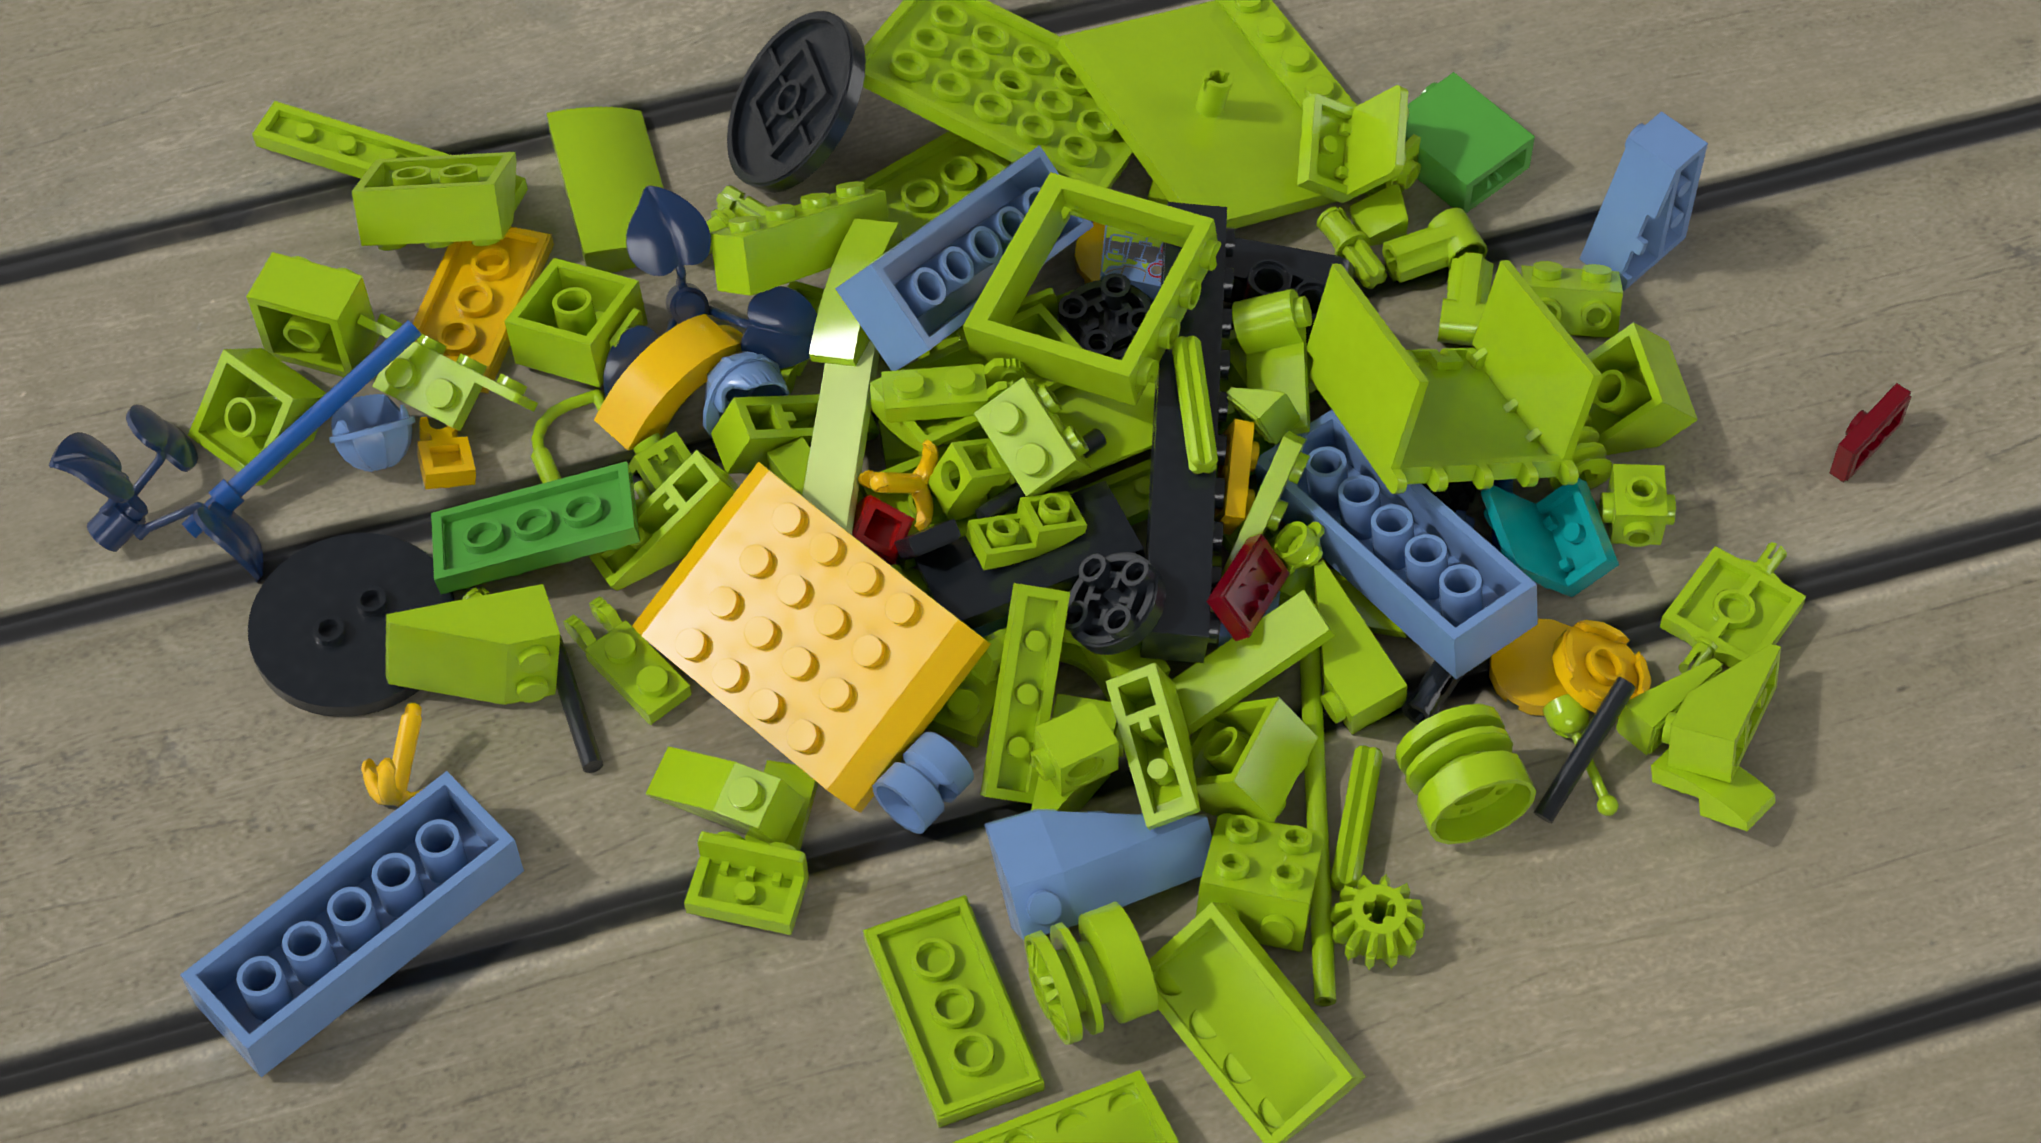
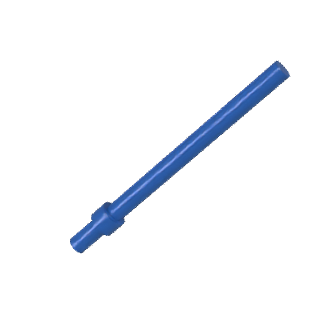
M407 320L228 482L223 479L210 490L209 494L211 497L204 504L208 507L212 502H218L231 511L238 508L245 501L242 497L416 341L422 335L419 330ZM193 514L182 523L186 530L195 538L203 532L194 520Z

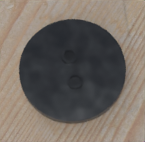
M827 11L807 13L781 28L758 53L736 93L727 129V150L730 165L741 181L766 193L786 191L810 177L837 147L854 116L865 77L866 59L864 44L858 30L851 23Z
M353 533L327 538L311 544L290 556L265 580L254 599L249 614L248 641L250 651L260 675L270 689L283 700L299 709L334 717H352L379 712L405 701L419 691L418 689L390 685L387 682L386 614L455 601L453 591L440 594L434 581L433 558L405 540L373 533Z

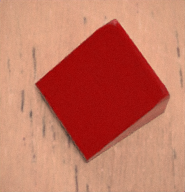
M869 495L861 499L856 505L852 535L888 564L893 565L899 555L894 542L907 537L915 519Z

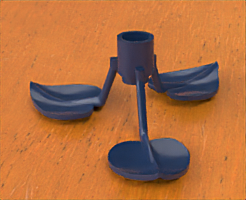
M646 186L628 224L626 246L633 263L649 275L665 276L676 269V285L669 290L666 296V308L672 316L667 322L666 332L690 318L706 314L735 326L746 328L741 339L742 352L748 351L763 354L775 361L780 369L797 365L809 359L811 340L817 318V313L811 303L794 289L777 286L753 296L747 308L748 319L740 318L713 305H709L706 295L697 286L686 283V270L684 265L699 264L709 255L711 234L708 224L701 213L683 197L661 187ZM638 325L626 330L621 335L617 346L610 348L603 378L606 397L629 365L650 344L659 338L650 327Z
M139 404L133 405L126 414L127 424L133 434L145 446L157 452L155 459L134 485L129 480V476L121 471L122 465L119 458L106 445L93 436L83 432H76L67 436L57 446L51 457L49 467L74 475L91 488L108 497V500L99 509L97 514L87 523L89 534L103 548L116 552L133 535L137 539L143 540L150 532L193 514L194 520L204 533L237 560L253 576L256 582L262 577L263 550L258 535L242 517L218 502H212L208 507L202 502H195L146 523L145 516L148 514V508L138 495L162 466L165 459L183 472L192 470L198 461L196 448L188 436L149 408Z

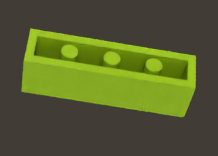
M846 182L836 185V192L832 194L812 193L801 197V204L795 206L792 204H780L765 208V215L761 217L741 216L730 219L728 221L729 227L710 233L717 290L752 296L832 268L840 246L854 219L889 222L885 191L865 189L864 182Z

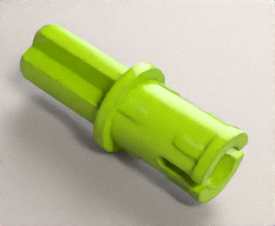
M1335 206L1325 210L1317 220V227L1334 247L1335 255L1343 257L1352 263L1355 267V275L1364 287L1372 289L1377 284L1383 283L1387 277L1385 266L1369 247L1370 239L1367 234L1355 228L1341 207L1337 208Z

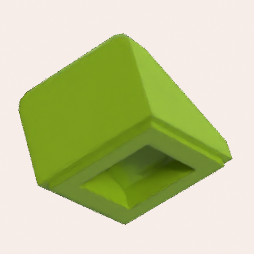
M1399 184L1389 186L1350 206L1349 211L1352 223L1358 231L1367 234L1370 239V246L1382 245L1384 242L1407 235L1408 215Z
M1233 387L1226 392L1228 400L1240 419L1254 422V431L1271 444L1274 443L1276 445L1300 420L1299 413L1288 395L1283 392Z

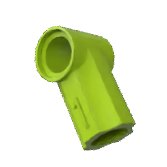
M1451 208L1441 212L1432 219L1428 228L1384 242L1382 249L1386 269L1392 280H1398L1399 283L1445 267L1451 269L1452 258H1459L1465 252L1483 254L1484 257L1487 253L1485 242L1462 208Z
M1465 252L1459 258H1452L1447 284L1448 293L1447 298H1443L1437 342L1474 346L1472 343L1490 293L1494 265L1488 262L1483 254Z

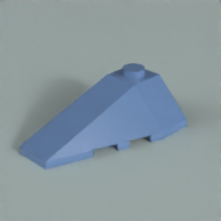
M1034 809L984 824L1011 928L1023 941L1024 936L1040 930L1044 934L1050 933V926L1060 922L1067 928L1078 925L1079 915L1116 901L1123 907L1202 876L1212 840L1208 818L1205 815H1190L1149 830L1146 827L1143 813L1117 814L1106 813L1105 811L1064 812L1056 811L1055 809Z

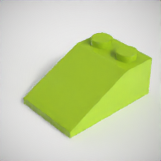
M539 584L386 614V679L388 684L502 705L517 702L532 703L546 696L556 695L560 632L544 585Z

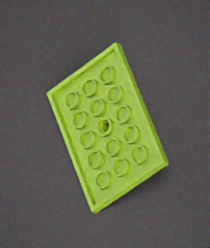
M903 0L864 46L866 67L863 88L1012 163L1040 145L1059 175L1111 189L1134 157V153L1057 49L1060 36L988 0Z
M1218 0L1060 36L1057 49L1169 202L1227 207V227L1235 229L1337 202L1297 186L1303 110Z

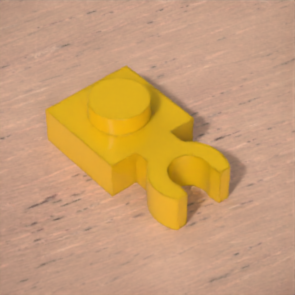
M421 417L419 421L420 441H417V457L425 490L476 485V468L468 436L458 437V430L448 425L442 429L432 428L429 425L428 418Z

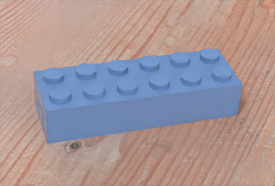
M1040 145L835 288L891 371L900 369L926 353L965 323L1049 173L1059 174ZM1071 215L1044 263L1094 226L1093 223Z
M1332 409L1310 423V432L1297 434L1307 439L1302 452L1309 455L1310 458L1298 484L1288 481L1280 498L1289 503L1282 521L1286 525L1295 521L1303 522L1306 526L1315 521L1322 524L1325 529L1324 534L1320 538L1323 551L1322 558L1455 679H1458L1538 624L1537 584L1422 484H1407V489L1404 493H1390ZM1280 443L1258 457L1255 468L1258 491Z
M446 771L189 967L180 976L195 1005L262 1078L524 872L515 839Z

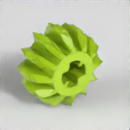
M1386 873L1380 879L1379 884L1373 885L1363 874L1361 879L1358 880L1357 889L1345 885L1340 891L1339 903H1335L1332 906L1330 920L1335 925L1332 932L1334 943L1346 945L1344 954L1348 961L1362 955L1365 957V965L1370 970L1376 964V959H1382L1392 970L1397 965L1398 955L1411 958L1415 953L1416 941L1423 937L1425 923L1420 918L1423 911L1421 900L1409 899L1410 888L1408 883L1394 889L1390 887V879ZM1379 920L1382 921L1383 924H1377L1372 921Z

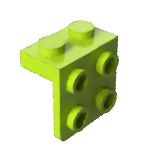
M1395 85L1354 108L1317 93L1305 98L1303 102L1297 186L1344 203L1397 177L1402 172L1406 161V123L1409 117L1408 89Z
M1230 813L1219 815L1200 880L1196 916L1212 902L1227 903L1259 944L1302 952L1311 898L1324 846V835L1320 831L1307 829L1302 826L1266 822L1246 815Z

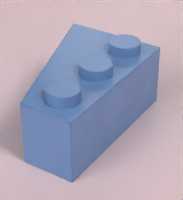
M1662 111L1646 125L1643 123L1637 125L1626 139L1624 153L1579 260L1586 265L1600 264L1610 267L1612 271H1619L1622 289L1625 291L1684 240L1708 143Z

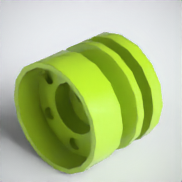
M1481 703L1467 704L1441 711L1415 726L1403 737L1396 747L1395 759L1406 776L1405 781L1410 790L1415 795H1418L1416 805L1430 835L1436 842L1450 845L1468 843L1488 837L1506 828L1524 815L1534 802L1536 789L1523 762L1516 753H1512L1514 743L1506 732L1499 713L1492 706Z
M1116 901L1079 915L1078 929L1080 942L1078 943L1070 930L1062 922L1050 926L1051 942L1042 930L1024 936V946L1029 965L1028 972L1036 999L1044 1015L1050 1020L1057 1035L1065 1045L1083 1040L1082 1023L1091 1035L1104 1031L1103 1004L1106 1005L1109 1012L1120 1024L1158 1010L1159 1000L1156 984L1145 950L1130 918Z

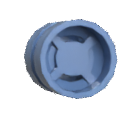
M924 732L903 754L905 763L895 762L872 785L873 793L885 812L897 823L913 833L922 834L944 811L943 802L952 803L974 780V772L963 754L952 743L933 732Z

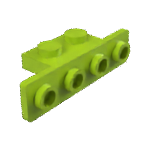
M382 313L377 322L362 314L357 321V324L385 338L390 337L403 325ZM424 334L384 368L372 385V387L461 431L483 387L533 412L538 405L537 402L523 396L528 386L502 373L495 382L483 375L487 368L486 365L460 353L457 361H454L443 355L447 348L446 345Z

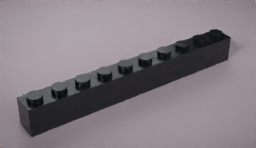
M1168 202V206L1213 218L1217 239L1222 244L1216 255L1217 266L1213 271L1208 270L1201 283L1199 300L1192 310L1187 309L1180 322L1178 337L1196 336L1201 341L1218 455L1216 465H1224L1227 435L1218 434V422H1226L1229 400L1227 393L1220 391V380H1228L1230 350L1221 349L1222 338L1229 339L1232 309L1223 308V298H1231L1234 268L1225 267V257H1233L1235 228L1227 227V207ZM1163 242L1160 288L1182 247ZM1166 349L1159 361V370L1155 381L1146 559L1161 573L1164 579L1166 602L1158 623L1149 635L1141 641L1140 658L1204 663L1207 644H1217L1220 619L1214 611H1210V605L1207 603V600L1221 580V566H1212L1213 553H1221L1223 522L1214 521L1215 508H1223L1225 478L1216 477V470L1209 474L1204 472L1195 474L1189 469L1172 349Z

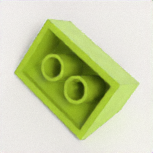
M502 152L376 159L351 191L361 246H378L379 250L392 251L401 249L407 244L424 243L427 248H443L458 241H471L475 246H488L499 242L500 239L505 237L514 220L516 153Z

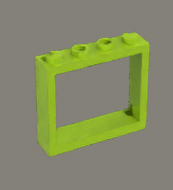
M1050 172L963 325L971 355L988 361L994 358L1008 359V357L1011 359L1015 358L1016 360L1020 359V362L1024 364L1026 373L1136 406L1148 382L1155 383L1159 370V361L1165 350L1174 347L1173 342L1179 336L1180 322L1187 309L1192 310L1196 306L1201 293V283L1208 270L1213 271L1217 266L1216 255L1222 244L1217 239L1214 219ZM1071 215L1182 247L1122 360L1009 326Z

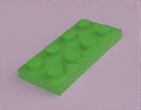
M627 461L431 513L434 581L440 594L468 589L482 583L509 576H517L535 569L570 562L577 558L607 550L619 549L626 545L640 542L633 475Z

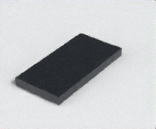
M1102 481L1070 494L1087 524L1086 533L1055 550L1019 563L983 570L965 535L954 542L914 557L931 597L969 627L976 629L1009 615L1014 583L1068 592L1071 591L1079 578L1078 571L1081 563L1092 554H1101L1106 557L1115 553L1130 552L1138 554L1145 559L1146 557L1142 544L1107 482Z

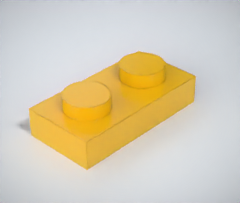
M1234 419L1223 433L1227 435L1226 457L1224 465H1218L1217 477L1225 478V494L1223 508H1215L1214 521L1223 522V534L1231 535L1246 520L1255 500L1254 490L1248 489L1250 472H1253L1256 468L1260 449L1259 442L1253 441L1254 422Z

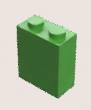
M1455 72L1439 83L1434 82L1428 85L1419 97L1408 104L1409 117L1406 123L1405 142L1413 134L1421 137L1418 163L1421 164V170L1417 179L1452 208H1462L1468 213L1530 168L1535 136Z

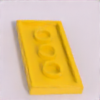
M511 226L505 237L492 245L475 246L471 241L453 242L447 247L412 324L420 333L446 345L447 348L443 354L444 356L457 361L460 353L486 365L487 368L483 375L494 381L510 346L504 321L541 275L554 246L552 234ZM483 387L481 390L482 393L489 394L490 391L485 387Z

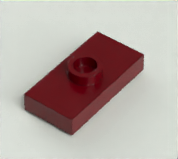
M1896 383L1868 413L1864 410L1857 413L1846 430V437L1838 444L1829 472L1831 475L1844 483L1864 465L1903 423L1912 397L1910 396L1911 391Z
M1262 533L1246 540L1207 600V603L1236 642L1251 636L1290 575V572Z

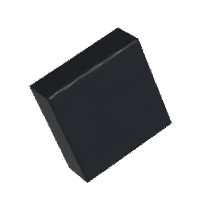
M951 519L904 537L894 543L900 558L907 560L959 539L961 533L955 519Z

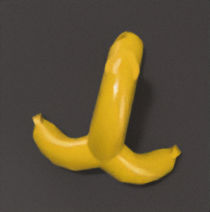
M925 440L922 443V457L913 473L874 472L867 470L858 476V482L868 489L872 488L875 492L911 494L917 509L916 524L914 526L919 531L931 524L934 512L933 498L928 487V481L938 464L939 453L937 446L930 440Z
M408 703L404 714L401 715L392 760L386 757L378 766H376L371 758L366 759L362 763L361 770L365 787L369 796L379 805H395L400 807L421 791L410 792L407 790L422 723V707L417 703Z

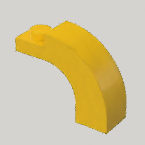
M706 314L695 316L676 325L650 344L629 365L608 393L594 421L628 451L633 450L640 442L656 433H659L662 438L679 407L695 390L707 382L708 372L714 368L721 358L742 353L741 339L743 334L725 324L718 326Z

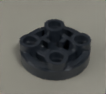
M1112 273L1106 275L1103 280L1081 285L1070 294L1064 296L1059 302L1057 321L1082 349L1122 360L1152 302L1143 291L1131 285L1130 280L1125 275Z
M1122 552L1106 557L1101 554L1088 556L1081 563L1078 571L1079 578L1070 592L1065 628L1081 645L1093 653L1113 655L1124 652L1146 638L1158 623L1166 602L1164 579L1161 573L1147 559L1135 553Z

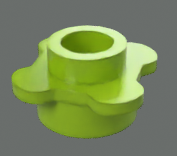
M1295 521L1286 525L1277 535L1274 542V551L1282 559L1281 561L1290 572V575L1298 568L1305 569L1316 565L1321 559L1323 551L1320 538L1324 534L1325 529L1319 522L1315 521L1306 526L1303 522Z

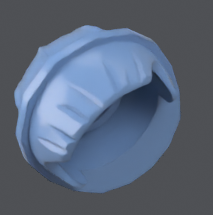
M748 351L721 358L714 368L708 372L705 387L703 426L710 436L715 425L734 397L787 396L789 394L778 364L763 354Z
M384 394L351 398L332 415L331 430L333 436H330L329 440L330 443L335 444L344 460L353 467L368 472L378 471L395 466L406 455L412 440V424L416 421L414 416H409L405 405H400L399 408Z

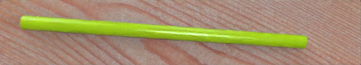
M1318 647L1300 660L1302 721L1318 737L1308 756V764L1304 769L1307 829L1320 831L1325 837L1310 905L1314 1003L1318 1006H1331L1336 1003L1334 940L1332 937L1333 921L1330 920L1332 896L1323 704L1321 701L1320 647Z

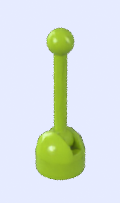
M1569 694L1552 700L1543 708V713L1549 727L1561 737L1572 738L1576 745L1589 723V710L1583 708ZM1592 759L1586 771L1599 798L1597 809L1604 816L1614 815L1619 807L1618 801L1614 796L1608 794Z

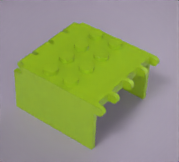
M1509 260L1500 261L1472 343L1475 348L1441 349L1440 353L1437 349L1405 350L1343 265L1332 264L1306 348L1312 356V369L1309 378L1390 493H1404L1407 489V484L1427 483L1433 492L1446 491L1448 482L1472 481L1477 489H1490L1493 486L1494 480L1517 479L1523 487H1535L1539 478L1557 477L1562 485H1574L1577 483L1578 469L1571 459L1603 375Z

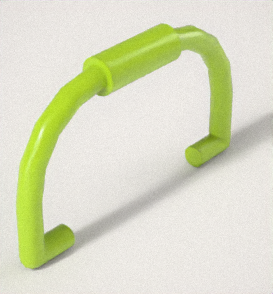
M595 389L567 398L548 408L536 422L531 437L533 448L531 460L542 483L562 478L549 449L545 448L544 445L547 428L557 417L591 403H594L599 411L605 400L601 390ZM642 480L634 484V489L639 497L635 500L636 509L651 496L646 483Z

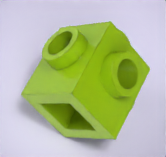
M1613 464L1607 492H1601L1599 502V514L1602 522L1608 523L1611 544H1627L1633 547L1661 545L1666 525H1674L1676 516L1675 495L1667 494L1665 465Z

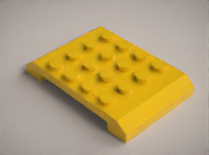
M760 462L756 464L632 625L645 640L823 788L859 813L864 810L874 797L872 785L895 762H901L903 754L918 740L991 645L985 638L940 605Z

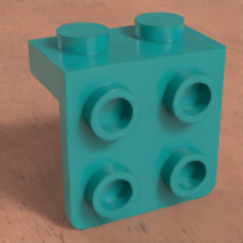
M1578 478L1577 483L1574 485H1562L1537 504L1494 485L1490 489H1483L1481 491L1486 507L1484 509V516L1496 533L1501 547L1500 553L1530 579L1544 588L1574 597L1619 566L1586 481Z

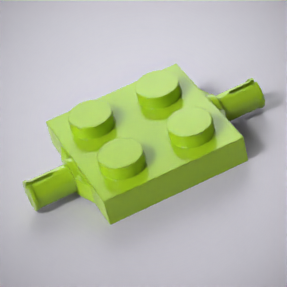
M1768 543L1766 549L1756 562L1737 558L1714 546L1664 613L1660 623V628L1692 647V650L1678 666L1681 673L1713 658L1731 668L1766 646L1777 644L1803 608L1806 599L1804 594L1785 585L1774 573L1780 563L1787 557V552L1781 545L1775 552L1777 543Z

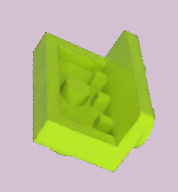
M1538 261L1533 266L1521 265L1520 274L1570 335L1612 338L1618 333L1623 298L1619 271H1612L1610 267L1600 264H1588L1583 266L1582 269L1563 268L1561 264L1551 261Z
M1023 377L977 410L974 415L1024 494L1028 497L1042 494L1074 470L1084 474L1091 469V466L1083 455L1089 451L1086 442L1072 425L1066 428L1057 415L1062 410V406L1047 385L1043 384L1041 387H1038Z
M722 831L717 834L700 832L697 841L700 857L684 902L686 913L792 935L809 881L805 853L781 842H773L767 845L748 841L733 832Z

